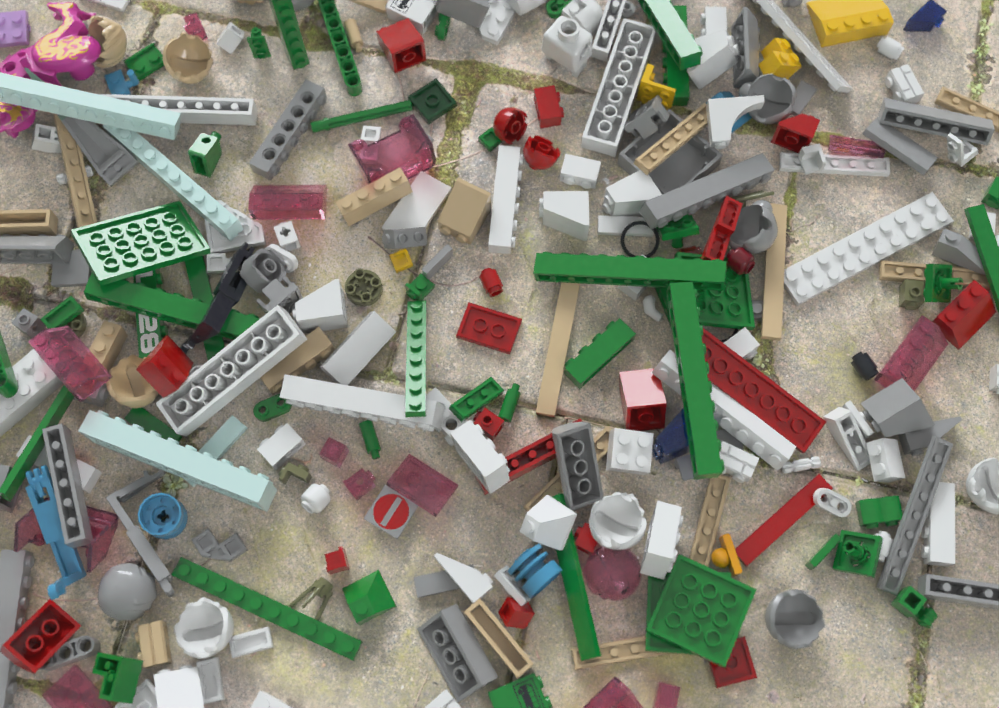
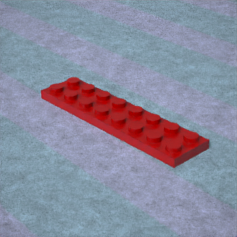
M703 328L702 343L706 345V355L704 356L705 362L709 364L708 381H711L712 384L790 441L799 452L805 453L826 421Z

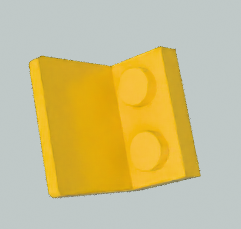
M647 64L640 82L637 100L645 104L659 95L664 108L671 110L676 89L653 82L656 75L653 73L654 65Z

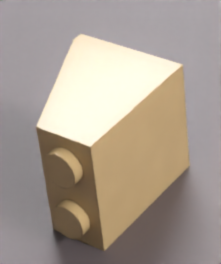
M457 178L437 221L440 232L444 235L455 237L461 243L471 245L491 211V193Z

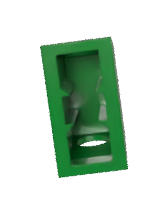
M213 131L211 135L201 133L188 150L194 173L211 178L222 155L219 143L222 136L218 132Z

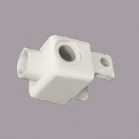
M560 16L544 33L541 50L546 54L545 58L548 60L552 58L570 70L572 76L576 78L586 67L587 59L592 55V35L581 28L576 20Z

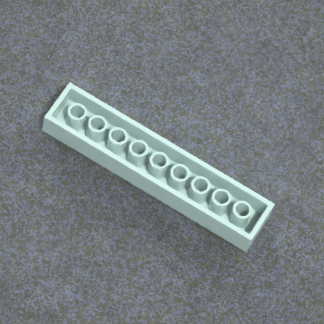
M89 410L78 430L95 444L162 469L266 512L277 492L273 482L264 474L258 473V475H254L250 469L243 466L236 468L232 466V462L226 459L219 461L214 459L215 456L208 452L201 454L190 445L183 447L175 439L168 438L165 440L157 432L150 431L148 433L143 431L144 428L137 424L130 426L119 417L112 419L109 417V414L101 410L97 412Z

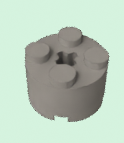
M259 249L247 258L242 265L240 276L257 293H262V289L274 279L281 282L282 278L286 276L283 258L272 249Z

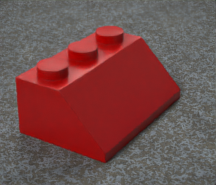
M973 280L930 325L959 350L996 313L990 293L977 281Z
M49 599L2 645L0 652L16 666L35 674L81 625L53 600Z

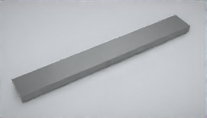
M932 436L876 586L896 596L899 593L953 447L952 443L937 436Z

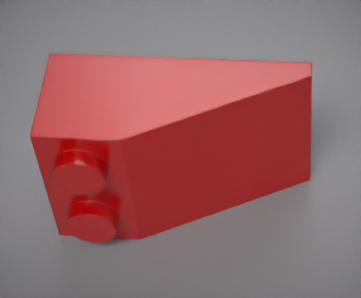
M166 335L136 370L164 398L180 388L187 379L194 362Z

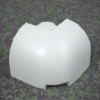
M572 0L562 9L563 16L576 20L579 26L589 32L592 37L597 33L603 16L602 8L597 1Z

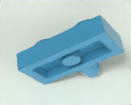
M121 69L104 75L111 94L131 95L129 88L139 84V80L132 69L127 71V75L130 78L129 81L125 80Z

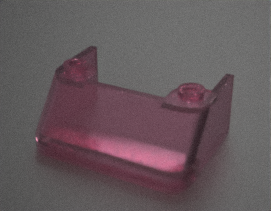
M47 497V498H44V500H45V501H48V500H50V498ZM86 506L93 540L89 544L80 547L87 548L85 556L88 558L87 572L91 573L107 556L118 526V516L115 513ZM33 508L15 523L14 552H19L27 543L37 546L46 544Z

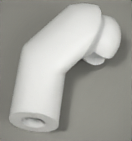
M648 295L643 300L644 313L659 322L663 314L655 309L656 298L653 295Z

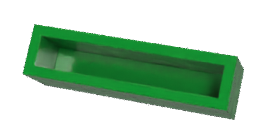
M620 318L616 322L611 321L606 326L604 333H598L592 339V343L589 346L585 345L580 349L579 355L575 359L570 358L565 363L564 374L579 389L634 341L636 333Z

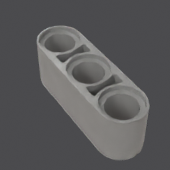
M81 636L67 641L50 658V663L47 666L44 664L40 669L52 671L92 657L100 651V641L90 636ZM91 641V648L86 651L85 644ZM70 648L71 654L66 659L65 651Z

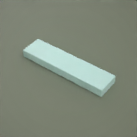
M232 415L198 452L201 454L208 452L215 456L214 459L219 460L248 428ZM186 480L191 486H196V483Z

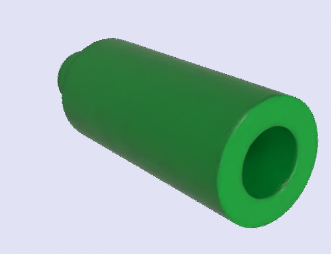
M513 383L511 389L507 390L498 415L504 422L508 423L513 418L521 395L519 392L520 385Z
M363 421L359 423L367 454H371L373 460L379 459L381 447L373 421Z

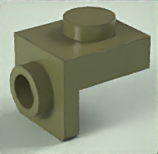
M288 462L279 472V481L286 484L290 476L293 475L309 483L312 476L308 472L309 469L301 464L296 466Z

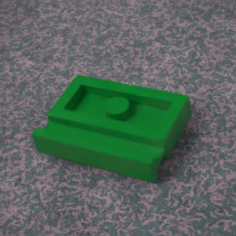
M154 43L149 44L123 61L128 69L134 71L139 82L164 67L163 55L155 47Z

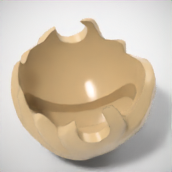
M92 16L89 19L91 21L89 24V35L93 36L101 46V54L95 61V65L100 68L115 66L125 56L127 49L126 33L116 21L103 16Z
M181 32L179 37L169 40L163 49V63L166 70L174 79L185 84H195L203 81L204 77L208 76L213 65L212 51L209 49V44L197 35L193 36L188 35L187 32Z
M132 354L128 358L121 359L117 366L111 368L110 375L106 378V385L110 396L119 404L130 408H142L152 403L159 395L136 370L146 357L139 358Z

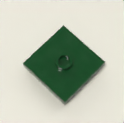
M437 78L408 96V100L411 101L414 108L428 125L457 107V102Z

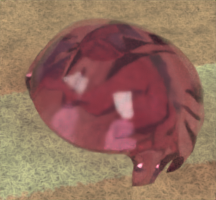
M601 546L587 558L583 569V574L591 593L599 595L604 600L620 601L630 597L637 590L642 578L638 558L630 549L613 550Z

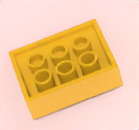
M816 0L806 2V7L821 48L887 35L894 23L889 8L882 0Z

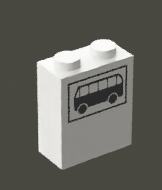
M388 0L385 7L389 19L398 22L408 18L421 34L425 33L438 13L433 0Z

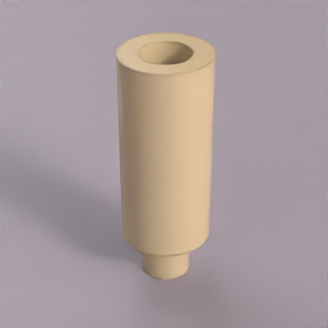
M349 18L344 21V27L351 47L356 52H361L363 50L362 37L356 20Z

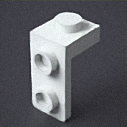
M951 133L947 135L948 159L952 163H957L962 167L978 154V149L969 142L961 141Z

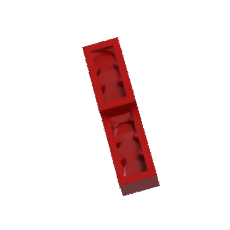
M729 196L724 198L701 259L724 260L728 243L735 231L743 203Z

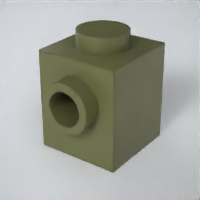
M905 279L899 286V307H904L907 310H916L924 303V281Z

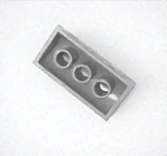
M573 422L554 428L552 436L566 506L573 511L602 500L604 496L591 423Z

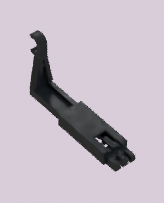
M245 242L233 254L213 292L215 296L194 333L181 345L180 348L185 354H187L189 348L193 349L196 344L217 335L223 327L232 307L239 302L247 286V283L239 273L242 270L244 261L253 255L252 253L255 249L251 246L246 250L249 245Z

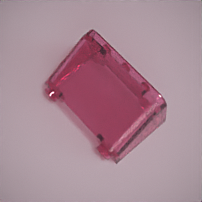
M414 114L401 119L399 131L367 145L365 140L358 139L348 144L350 152L367 185L399 167L409 180L417 176L420 171H428L436 164L433 144Z

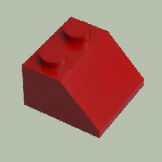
M800 114L780 121L770 143L800 153L802 147L810 145L820 120L812 115Z

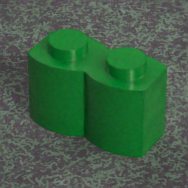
M899 496L864 499L855 503L860 526H866V529L879 528L878 524H886V527L898 526V522L901 521L903 516Z

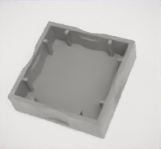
M667 110L669 118L665 123L661 118L655 121L658 126L656 132L645 139L642 136L637 137L619 153L617 164L629 175L640 170L633 164L635 159L683 121L672 110ZM695 135L654 169L649 176L661 194H664L708 176L719 166L723 155L714 147L710 148L709 142L704 138Z

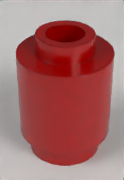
M484 269L479 278L486 294H489L490 297L501 294L503 292V284L496 269Z

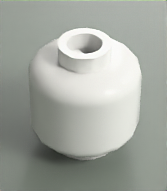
M311 484L301 496V506L308 513H320L331 501L329 489L323 484Z

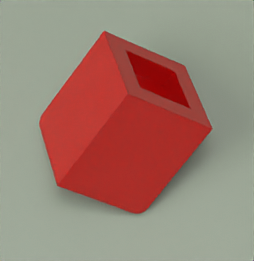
M342 546L338 547L339 550L325 554L326 570L330 575L350 569L346 551Z
M507 597L498 611L506 627L525 629L535 614L529 602L520 606L513 597Z

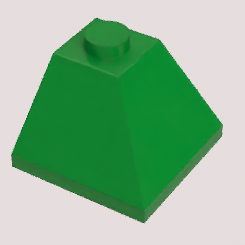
M379 570L342 588L348 606L358 625H362L397 607Z

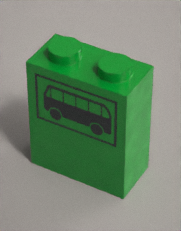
M535 673L488 692L493 708H553L549 697H544L541 690L544 688V684L540 675L536 677Z

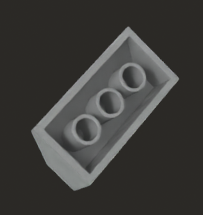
M743 7L731 27L734 43L738 45L740 55H737L738 63L733 66V88H740L746 82H754L762 75L758 66L761 63V58L759 57L761 44L758 42L760 28L758 27L757 18L747 7Z
M3 234L0 236V264L70 263L74 243L67 236L61 234L56 236L39 234L38 236L27 234L12 236L10 234Z
M457 604L439 611L417 628L457 702L462 701L498 678Z

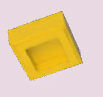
M406 248L389 255L396 273L413 267V262Z

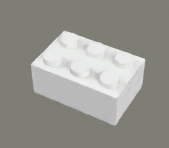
M469 420L450 433L457 453L490 494L510 481L508 474L510 470L506 465L508 463L502 453L498 454L494 450L496 449L494 443L489 438L486 440L483 436L484 432L478 424L474 425Z
M657 501L649 524L640 569L641 574L664 579L666 573L671 572L673 562H675L677 550L675 549L681 534L679 533V528L682 526L684 517L680 515V506Z

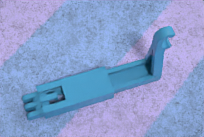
M47 465L41 466V471L39 468H35L33 473L31 470L25 473L29 486L25 488L46 545L50 543L62 575L61 578L50 584L47 588L50 599L54 600L59 598L60 595L66 594L65 587L87 575L77 548L73 549L65 545L52 477ZM44 487H46L50 498L48 501H45L43 496L47 495L43 491Z

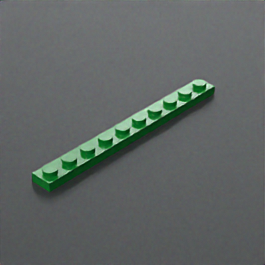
M180 557L171 574L186 583L352 661L355 660L363 643L361 640L183 557Z

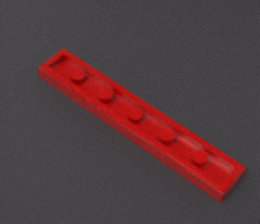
M820 474L813 478L735 548L738 559L745 567L815 505L813 495L817 489H833Z

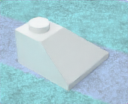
M546 495L526 513L520 532L534 542L563 551L577 513L550 495Z

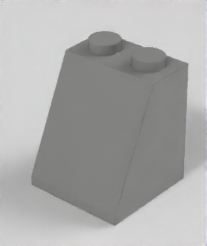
M433 0L438 13L476 28H480L490 8L488 0Z
M903 378L861 403L865 409L862 413L868 422L872 420L870 423L875 431H881L885 437L925 429L935 425L921 398Z

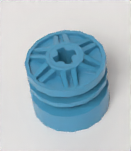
M156 493L147 497L140 505L138 521L143 530L156 538L167 540L175 538L182 533L186 527L188 515L184 505L170 494ZM166 514H167V515L169 516V518L165 519V522H164V521L161 520V519H162V517H165Z
M540 543L524 551L508 570L510 576L520 572L514 579L516 582L524 578L527 580L522 589L530 599L539 594L562 572V568L555 560L549 561L546 564L543 562L548 556L547 551L538 556V553L543 549Z

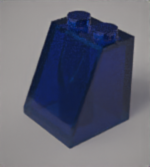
M683 408L657 436L652 446V455L655 460L659 461L660 465L690 452Z

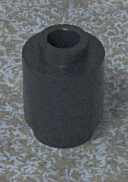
M859 352L852 357L851 365L865 381L870 380L879 373L877 365L867 352L864 354Z

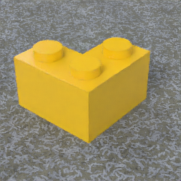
M774 38L760 52L764 60L758 66L763 74L773 73L775 76L789 79L802 67L799 57L792 51L788 40Z

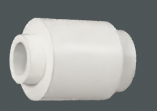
M889 36L886 38L882 37L876 46L879 48L877 52L896 61L904 50L901 43Z
M879 531L878 533H873V535L883 538L878 562L884 563L885 559L888 558L893 539L890 538L891 535L889 533Z

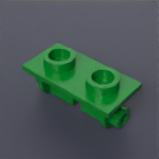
M254 27L251 30V37H247L254 59L271 57L265 36H262L259 28Z

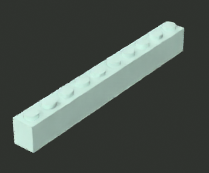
M0 73V102L175 140L180 129L181 113Z
M102 125L110 137L122 145L141 165L202 218L207 220L209 224L230 242L243 230L238 218L140 134L131 130Z

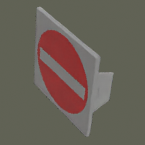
M385 485L364 519L398 539L419 505Z

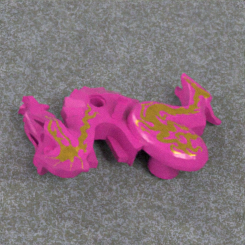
M73 2L47 3V7L55 12L53 13L54 19L63 21L62 25L40 38L35 45L21 49L13 55L9 54L0 63V73L31 79L25 71V68H28L45 83L62 86L56 77L57 73L69 72L71 77L77 81L88 79L95 71L93 63L101 54V46L93 36H87L89 31L83 21L89 20L97 14L86 13L80 10L77 4ZM0 102V132L5 131L12 138L16 139L20 131L28 129L34 123L38 110Z

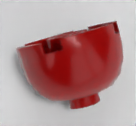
M514 107L503 108L494 118L493 130L495 135L501 141L510 145L515 140L518 142L527 129V123H525V117L528 118L527 114Z
M535 135L534 138H531L529 136L523 148V156L530 168L534 170H547L557 162L561 154L559 148L557 147L555 150L552 147L553 142L544 137Z

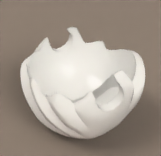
M988 458L979 462L970 470L966 480V491L970 499L982 510L999 515V462L997 458Z
M615 492L612 495L604 496L602 501L595 502L590 513L589 527L596 542L605 548L625 550L635 546L643 538L647 521L643 516L645 512L639 506L637 498L627 497L620 492Z
M205 597L198 600V602L188 603L185 611L179 616L180 621L174 625V633L178 645L185 654L198 659L211 657L221 651L230 641L234 631V622L230 612L225 607L220 606L219 602H213Z

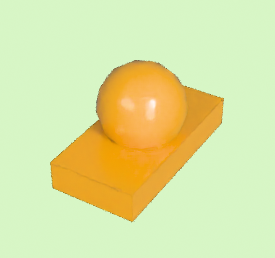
M724 534L719 538L722 548H717L712 552L711 561L719 568L728 566L731 577H735L743 571L730 534Z

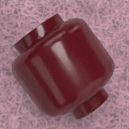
M738 247L735 250L731 249L726 256L728 268L738 275H747L756 264L754 262V255L743 247Z

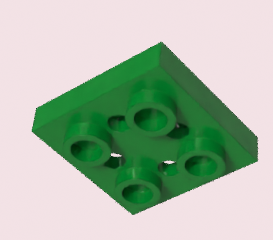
M689 214L684 215L678 221L672 220L662 228L656 227L662 241L672 239L671 245L675 249L684 246L683 237L699 234V227L693 216Z
M926 264L924 271V302L951 303V289L961 290L963 285L955 283H963V279L961 277L952 278V265Z
M841 530L840 537L842 539L838 543L832 569L839 572L875 578L883 538L877 535Z

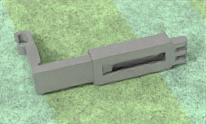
M161 469L156 474L149 475L148 471L144 470L142 478L110 494L106 499L126 528V534L165 594L168 597H172L174 590L169 583L173 580L170 573L139 526L133 524L120 504L121 501L123 503L141 490L163 477L166 472Z

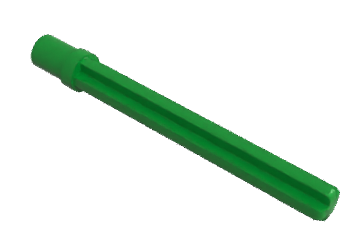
M407 100L332 118L327 117L310 123L313 133L324 130L328 131L332 128L411 111L413 107L411 101Z

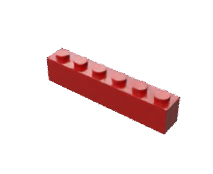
M578 419L574 422H582V420ZM552 433L505 457L508 462L506 465L510 470L508 473L509 482L557 458ZM475 476L484 495L488 494L487 489Z

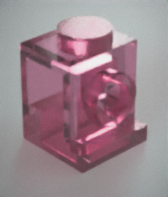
M196 12L183 17L186 23L183 26L188 35H197L202 40L208 39Z
M363 468L343 481L346 488L357 501L376 487L373 482L375 480L373 474L369 470L365 472ZM364 479L362 484H357V481Z

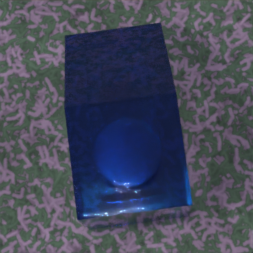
M929 0L907 21L903 30L905 32H931L935 27L939 28L943 24L947 11L935 1Z

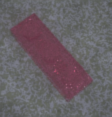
M830 135L829 151L849 153L854 156L863 155L870 158H884L885 149L873 141Z

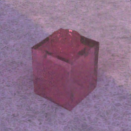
M329 437L319 455L324 461L340 468L349 450L346 445Z
M658 682L652 708H676L680 687Z

